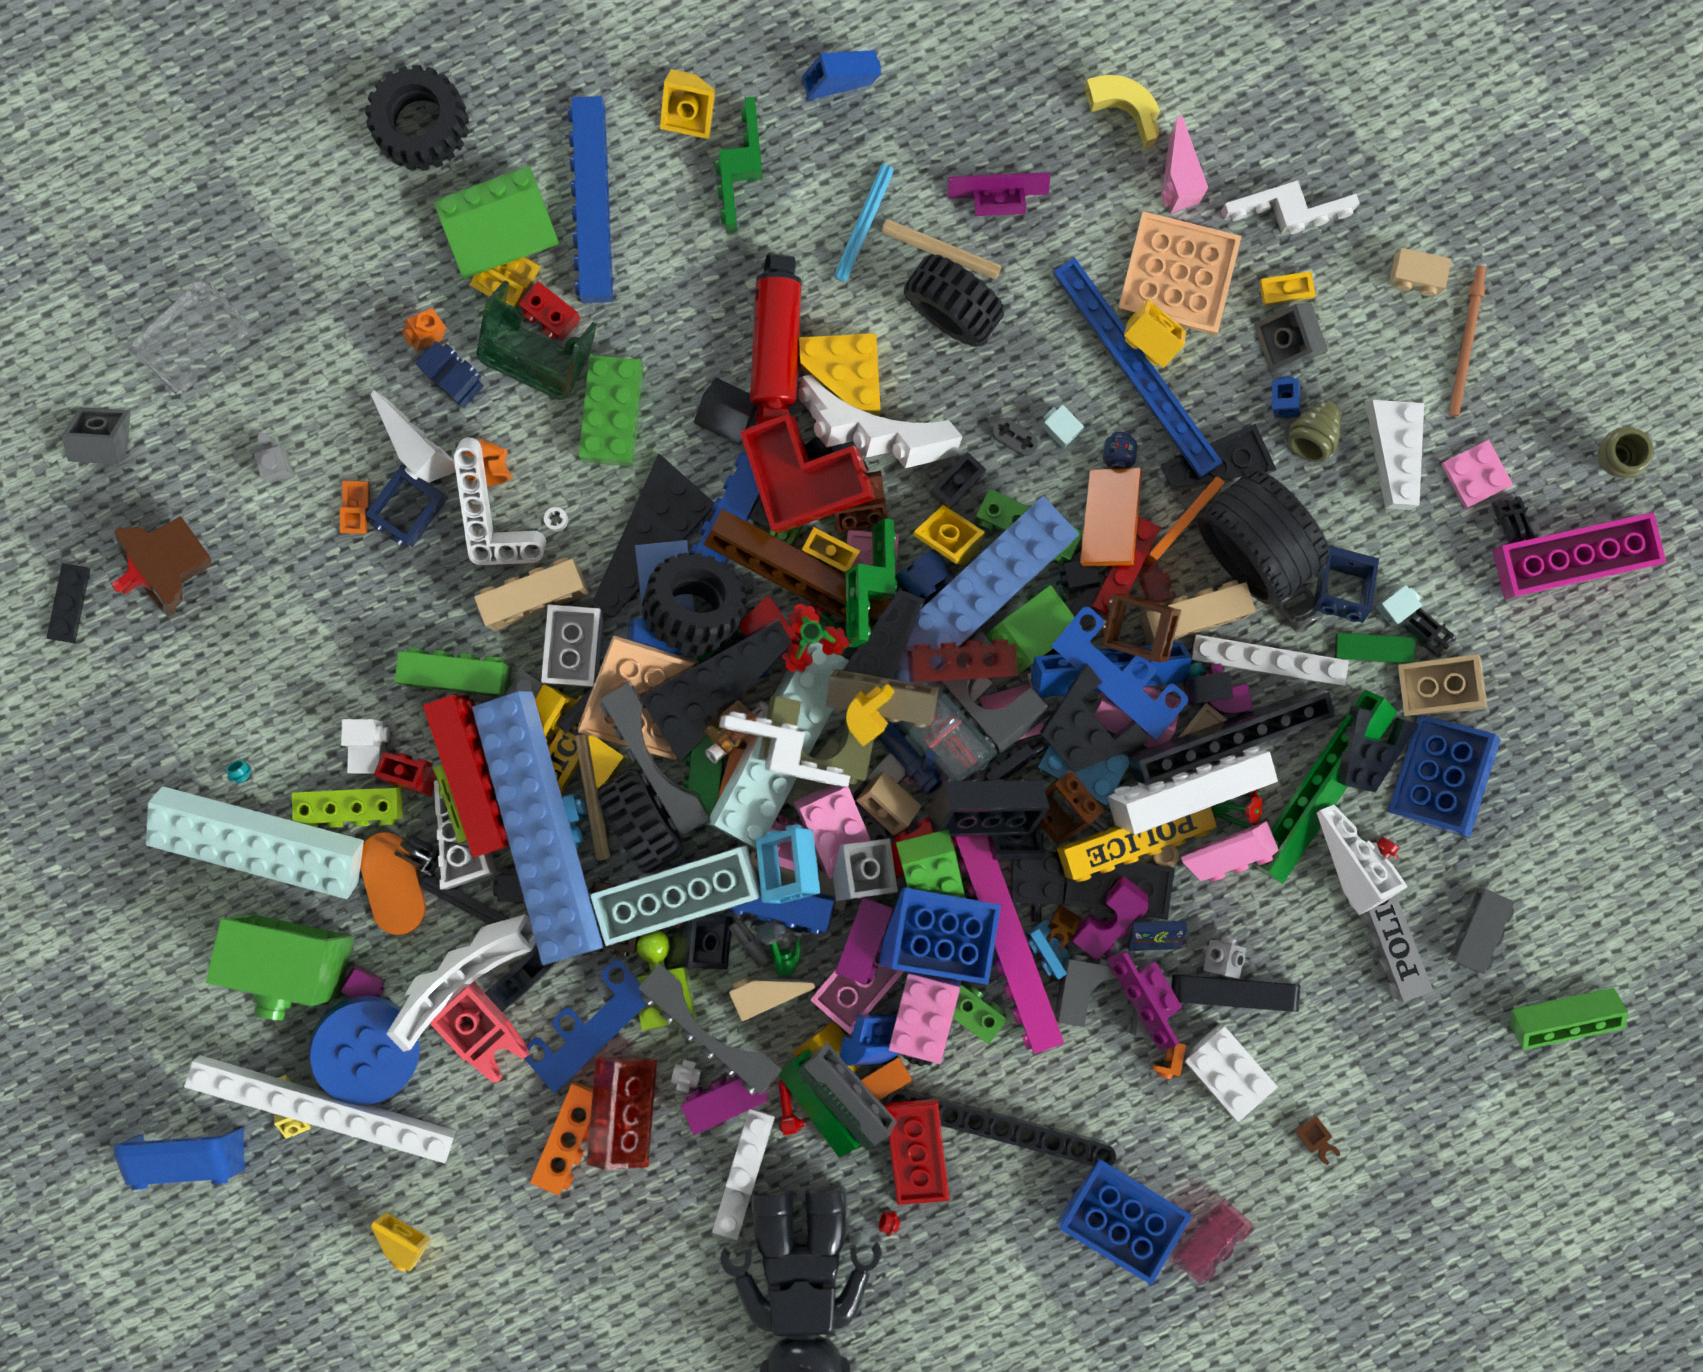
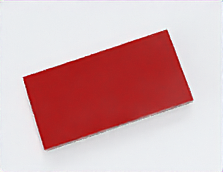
M938 1099L885 1103L886 1110L897 1121L888 1136L897 1205L950 1201Z

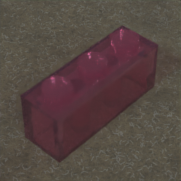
M1224 1198L1175 1253L1173 1259L1199 1284L1204 1280L1208 1281L1215 1274V1267L1221 1260L1226 1261L1232 1255L1233 1247L1239 1240H1245L1249 1236L1253 1223Z

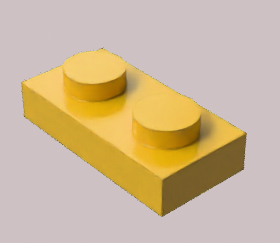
M1311 271L1264 278L1259 281L1263 306L1313 299L1316 296Z

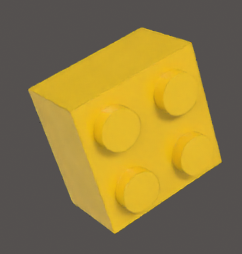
M1147 298L1127 321L1124 336L1126 337V342L1132 348H1139L1146 354L1145 357L1150 363L1155 366L1159 364L1164 368L1185 345L1186 330Z

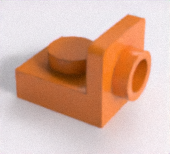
M1179 1042L1175 1047L1166 1049L1164 1061L1168 1062L1167 1066L1152 1063L1151 1069L1157 1071L1158 1077L1172 1079L1173 1075H1181L1186 1045L1183 1042Z

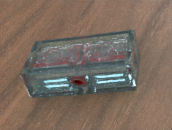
M926 674L915 684L938 688L935 715L931 725L916 727L911 725V722L901 720L895 723L924 755L929 750L936 753L933 765L947 781H970L997 758V751L930 676Z

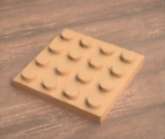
M1143 211L1117 311L1133 315L1148 298L1181 327L1217 335L1242 236Z
M613 635L577 727L578 732L628 746L625 739L620 741L613 729L616 724L612 717L607 718L600 707V704L603 703L601 700L602 695L630 680L640 696L641 693L699 661ZM643 703L641 714L642 733L649 753L677 760L676 755Z

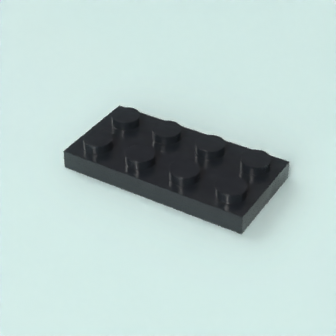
M1122 862L1114 865V870L1106 873L1097 871L1090 874V879L1082 882H1076V880L1069 878L1066 880L1065 905L1115 912L1114 909L1106 904V894L1122 876H1125L1148 894L1149 907L1143 916L1168 920L1175 868L1139 862L1130 864Z

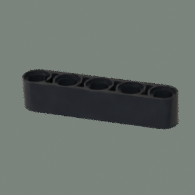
M1173 974L1172 991L1180 1003L1299 1012L1301 985Z

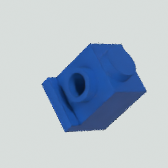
M1283 376L1279 380H1272V410L1275 418L1298 417L1301 415L1299 378Z

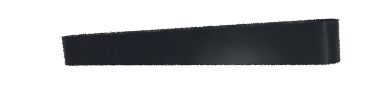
M902 1087L887 1095V1103H891L893 1096L897 1094L903 1095L906 1101L938 1099L941 1126L1091 1166H1095L1098 1161L1096 1158L1097 1152L1102 1148H1106L1109 1150V1156L1103 1161L1111 1166L1116 1161L1115 1150L1109 1143L1099 1139ZM954 1108L957 1111L956 1117L953 1120L944 1119L942 1114L945 1109ZM974 1114L982 1117V1123L978 1127H972L968 1124L969 1118ZM999 1121H1004L1008 1124L1007 1130L1002 1134L994 1132V1126ZM1024 1128L1033 1130L1032 1138L1027 1141L1019 1138V1134ZM1049 1135L1058 1136L1059 1139L1056 1146L1048 1147L1045 1145V1140ZM1075 1142H1082L1084 1144V1149L1079 1154L1071 1152V1146Z

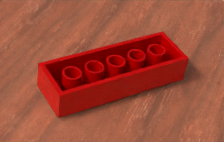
M450 695L425 704L423 708L474 858L509 848L510 845L472 709L476 704L473 699H470L469 695Z

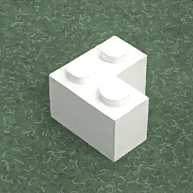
M342 719L341 746L348 747L347 773L374 774L383 751L385 752V745L390 739L389 727H386V722L374 719Z

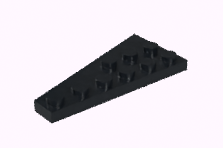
M659 453L593 599L612 618L640 590L635 545L685 540L711 512L714 502Z
M779 618L640 694L641 700L679 762L792 643Z

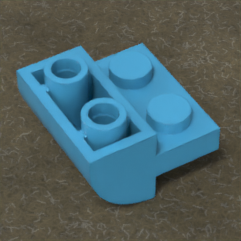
M571 794L562 797L575 847L580 849L582 848L581 842H584L582 828L577 827L576 823L586 820L585 815L588 814L585 799H581L580 795Z

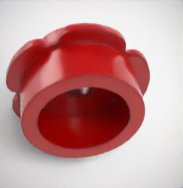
M894 1210L890 1212L883 1211L879 1220V1231L886 1233V1236L890 1237L892 1232L897 1233L900 1226V1217H897V1213Z

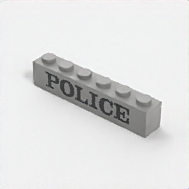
M1371 842L1375 846L1373 851L1383 861L1377 843ZM1397 895L1361 914L1362 921L1365 924L1368 923L1371 931L1368 934L1370 943L1373 948L1378 949L1380 958H1378L1379 966L1383 973H1387L1390 980L1387 986L1393 998L1396 997L1398 1001L1406 1002L1433 992Z

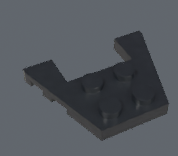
M1087 663L1082 665L1080 668L1081 672L1075 681H1072L1069 685L1068 692L1061 703L1057 704L1040 730V733L1073 772L1150 741L1134 720L1114 737H1111L1086 707L1082 699L1103 683Z
M1351 705L1349 715L1353 716L1352 725L1347 727L1345 735L1349 737L1347 751L1344 750L1342 752L1337 782L1348 787L1376 793L1417 729L1418 724L1397 717L1387 742L1364 737L1374 712Z

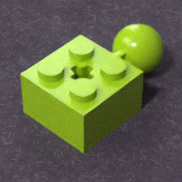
M660 930L640 935L636 944L637 953L641 959L649 962L650 972L658 964H661L666 969L664 959L670 950L668 937ZM685 967L666 969L682 983L684 998L689 1011L695 1019L696 1012L687 969ZM651 973L635 976V978L642 984ZM656 1003L653 1007L647 1004L638 1012L642 1031L671 1025L660 1015L663 1010Z

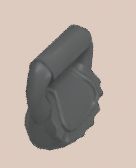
M1303 585L1277 605L1279 612L1288 620L1290 627L1295 632L1305 630L1323 618L1322 612L1313 610L1315 597ZM1303 593L1306 595L1305 600H1302L1293 607L1291 606L1290 609L1283 606V604Z

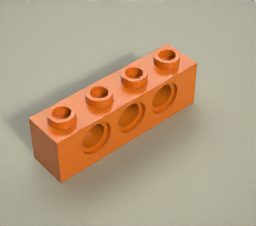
M577 1081L571 1084L530 1184L556 1195H560L563 1189H569L574 1175L570 1174L573 1165H579L584 1154L581 1146L584 1139L589 1141L595 1128L594 1125H591L594 1115L599 1116L604 1107L605 1101L601 1100L603 1092ZM580 1107L585 1110V1120H577L575 1118V1108ZM570 1132L574 1134L576 1143L574 1145L566 1144L563 1139L564 1133ZM555 1157L562 1158L566 1164L565 1169L559 1170L555 1168L553 1159Z

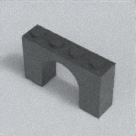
M981 632L933 670L936 677L934 683L943 694L946 691L952 697L950 702L958 712L963 710L968 715L966 720L975 731L980 729L983 732L984 736L982 738L989 748L994 749L996 747L1002 754L1048 717L1050 713L1048 706L1031 687L1009 705L1000 709H985L973 702L971 691L975 681L1001 660L998 650Z
M1073 954L1072 959L1064 957L1063 968L1067 974L1060 979L1054 1016L1059 1023L1084 1027L1089 998L1094 988L1105 980L1118 978L1113 973L1107 960L1098 959L1097 963L1088 962L1087 956ZM1164 975L1168 984L1171 985L1172 978ZM1134 1008L1130 1034L1152 1039Z

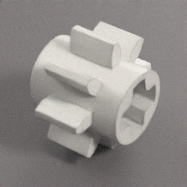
M683 1060L682 1065L675 1064L671 1083L677 1084V1091L688 1093L690 1088L697 1089L701 1069L695 1068L696 1062Z

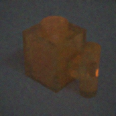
M739 700L723 712L717 720L715 726L720 732L713 725L705 731L726 754H729L734 749V746L728 740L738 747L743 742L748 744L756 736L719 727L721 717L729 716L730 712L746 715L745 720L756 721V717Z

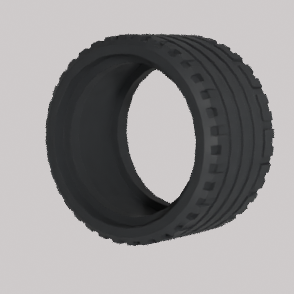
M1248 471L1198 513V527L1210 551L1234 580H1238V584L1247 582L1250 595L1262 603L1278 605L1329 562V546L1317 522L1288 488L1265 472Z

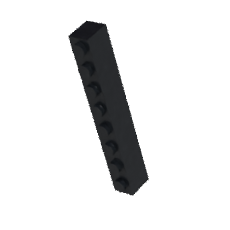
M1314 688L1132 754L1128 758L1134 779L1147 786L1332 718L1336 715L1330 692Z

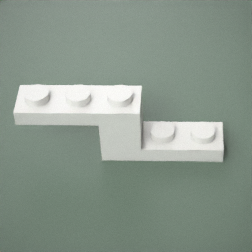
M1294 181L1225 203L1221 213L1224 220L1232 218L1233 221L1245 218L1249 212L1263 213L1271 209L1272 206L1281 233L1290 231V234H1296L1303 231L1307 225L1314 224L1317 227L1329 222L1330 218L1338 216V219H1343L1352 215L1355 208L1359 205L1357 194L1308 209L1299 182Z
M730 712L729 716L721 717L720 728L771 738L765 766L766 771L840 787H848L850 776L843 775V769L827 766V770L824 771L817 769L816 763L801 761V765H799L805 733L797 731L798 726L782 723L780 728L771 726V720L756 718V721L753 722L745 720L746 715Z
M753 1108L749 1110L712 1233L734 1240L738 1239L775 1115Z

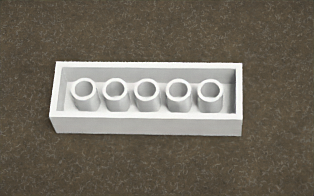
M1255 746L1147 786L1139 783L1133 787L1123 786L1114 790L1115 793L1108 795L1107 798L1115 826L1135 835L1278 782L1270 752Z

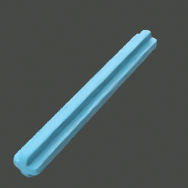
M882 164L835 271L834 277L841 282L848 280L892 177L893 168L889 165Z

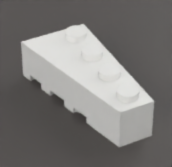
M1372 400L1365 406V410L1369 418V430L1371 438H1373L1374 455L1379 468V479L1385 509L1412 510L1419 506L1424 403Z
M435 780V810L438 819L437 840H439L440 853L438 862L441 871L440 890L451 889L498 873L492 853L473 858L468 841L460 844L457 843L444 799L438 793L441 791L438 781Z

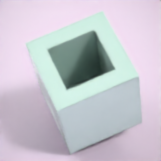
M1064 405L1058 410L1053 407L1043 417L1046 421L1042 428L1063 449L1084 428Z
M1405 585L1375 607L1392 627L1410 616L1422 604L1419 602L1420 597L1413 588H1408Z

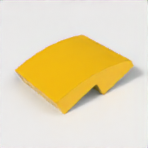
M525 256L474 275L469 285L509 309L515 310L537 276L541 265Z

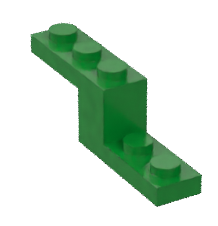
M745 97V107H740L742 123L747 122L748 131L743 132L744 148L719 150L720 159H715L716 174L721 175L722 184H717L719 200L724 199V208L720 209L721 224H726L728 232L738 231L733 182L763 179L755 97Z
M884 518L872 526L873 566L858 563L846 570V632L850 641L848 647L856 648L869 641L871 629L868 625V612L870 609V601L868 599L884 601L895 595L897 589V580L895 579L897 558L894 551L896 531L894 530V520Z

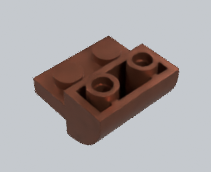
M881 471L863 473L869 477L876 499L835 513L838 533L848 532V530L855 531L872 528L873 525L884 518L888 519Z

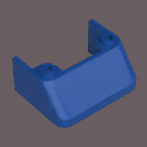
M237 1128L222 1136L144 1141V1134L115 1144L114 1158L125 1185H131V1190L146 1189L148 1184L211 1180V1184L228 1183V1178L245 1170L243 1128Z

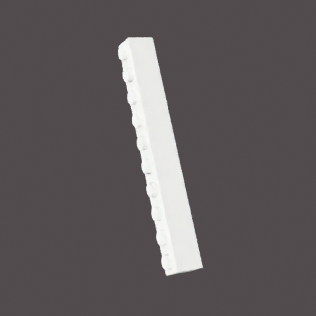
M201 1055L192 1062L184 1086L195 1091L442 1163H446L456 1130L368 1104L346 1103L324 1091Z

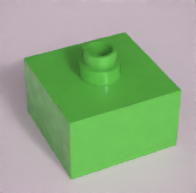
M255 914L221 918L205 983L253 993V1002L257 1003L254 1009L255 1016L271 1020H283L286 1013L285 1009L291 1008L292 1002L315 1006L341 997V985L345 980L355 936Z

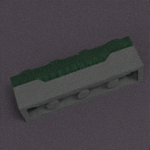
M827 1042L803 1060L797 1069L802 1080L814 1090L819 1099L836 1115L838 1121L845 1125L855 1140L866 1150H869L890 1135L897 1121Z

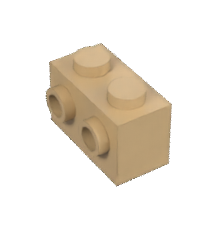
M1401 248L1394 255L1389 285H1394L1396 289L1401 291H1410L1411 289L1421 291V294L1424 296L1433 297L1439 295L1446 288L1452 259Z
M885 771L872 778L856 800L893 836L910 825L921 807Z

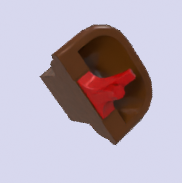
M181 516L151 533H147L139 527L128 529L119 527L115 530L118 547L128 566L126 573L111 583L112 588L117 593L122 591L125 595L129 594L134 588L143 586L158 608L165 615L173 616L176 607L183 599L182 583L212 566L209 554Z

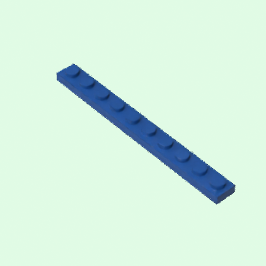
M1074 257L1054 270V277L1197 476L1201 479L1223 463L1154 366L1146 359L1144 352L1139 348H1132L1126 342V337L1124 336L1125 326Z

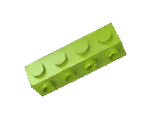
M402 788L292 793V821L317 827V823H327V828L343 827V822H353V827L369 826V821L378 820L379 825H395V820L403 819Z

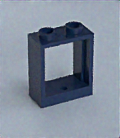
M401 465L365 515L372 519L369 524L379 531L383 532L384 529H387L393 535L390 538L403 547L405 544H408L413 548L448 500V497L420 477L417 480L412 478L405 471L406 467ZM404 479L432 498L406 535L378 516Z
M1329 545V562L1318 573L1313 610L1320 611L1325 615L1346 618L1351 622L1363 623L1372 611L1379 558ZM1329 569L1363 578L1359 604L1325 595Z

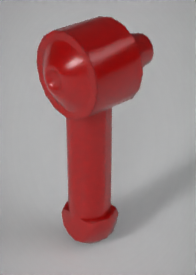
M779 1080L778 1085L782 1109L779 1129L783 1136L797 1134L800 1128L805 1127V1119H800L793 1114L790 1090L782 1080Z

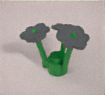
M757 919L753 921L750 927L758 929L757 940H762L763 944L770 947L776 974L780 976L793 974L796 971V964L801 962V940L803 937L811 935V932L807 931V927L799 925L795 928L787 927L783 924L778 925L775 922L776 919H771V921ZM786 930L791 931L792 935L796 937L794 953H791L790 949H778L776 941L783 938L782 934Z

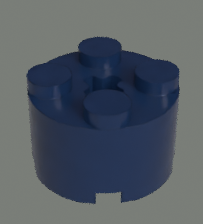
M935 549L920 556L907 569L904 568L895 575L897 584L902 591L925 599L924 602L932 594L934 596L938 594L955 578L952 570Z

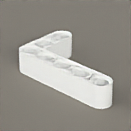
M467 437L462 439L454 454V463L469 559L477 565L538 562L543 557L546 546V539L542 533L538 531L493 533L482 448L480 443L474 438ZM462 451H470L474 456H466ZM466 475H472L477 480L471 481L466 477ZM476 499L480 504H473L469 500ZM473 523H479L484 528H477ZM528 545H536L538 549H531ZM502 546H510L513 550H506ZM476 547H483L487 551H480Z

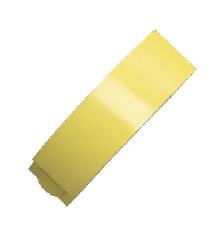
M1103 75L1087 79L1084 89L1091 112L1110 107L1125 110L1134 118L1137 124L1143 148L1153 147L1157 137H1159V129L1157 123L1152 121L1157 119L1160 110L1150 92L1138 82L1124 76Z

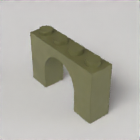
M779 696L770 697L766 719L772 721L771 726L781 728L782 723L797 726L802 701ZM845 717L841 742L837 750L830 757L823 760L811 758L801 750L799 765H801V761L816 763L817 769L824 771L827 770V766L843 769L842 774L850 776L849 784L857 785V781H866L874 739L863 747L850 732ZM762 737L758 760L765 761L766 766L771 738Z

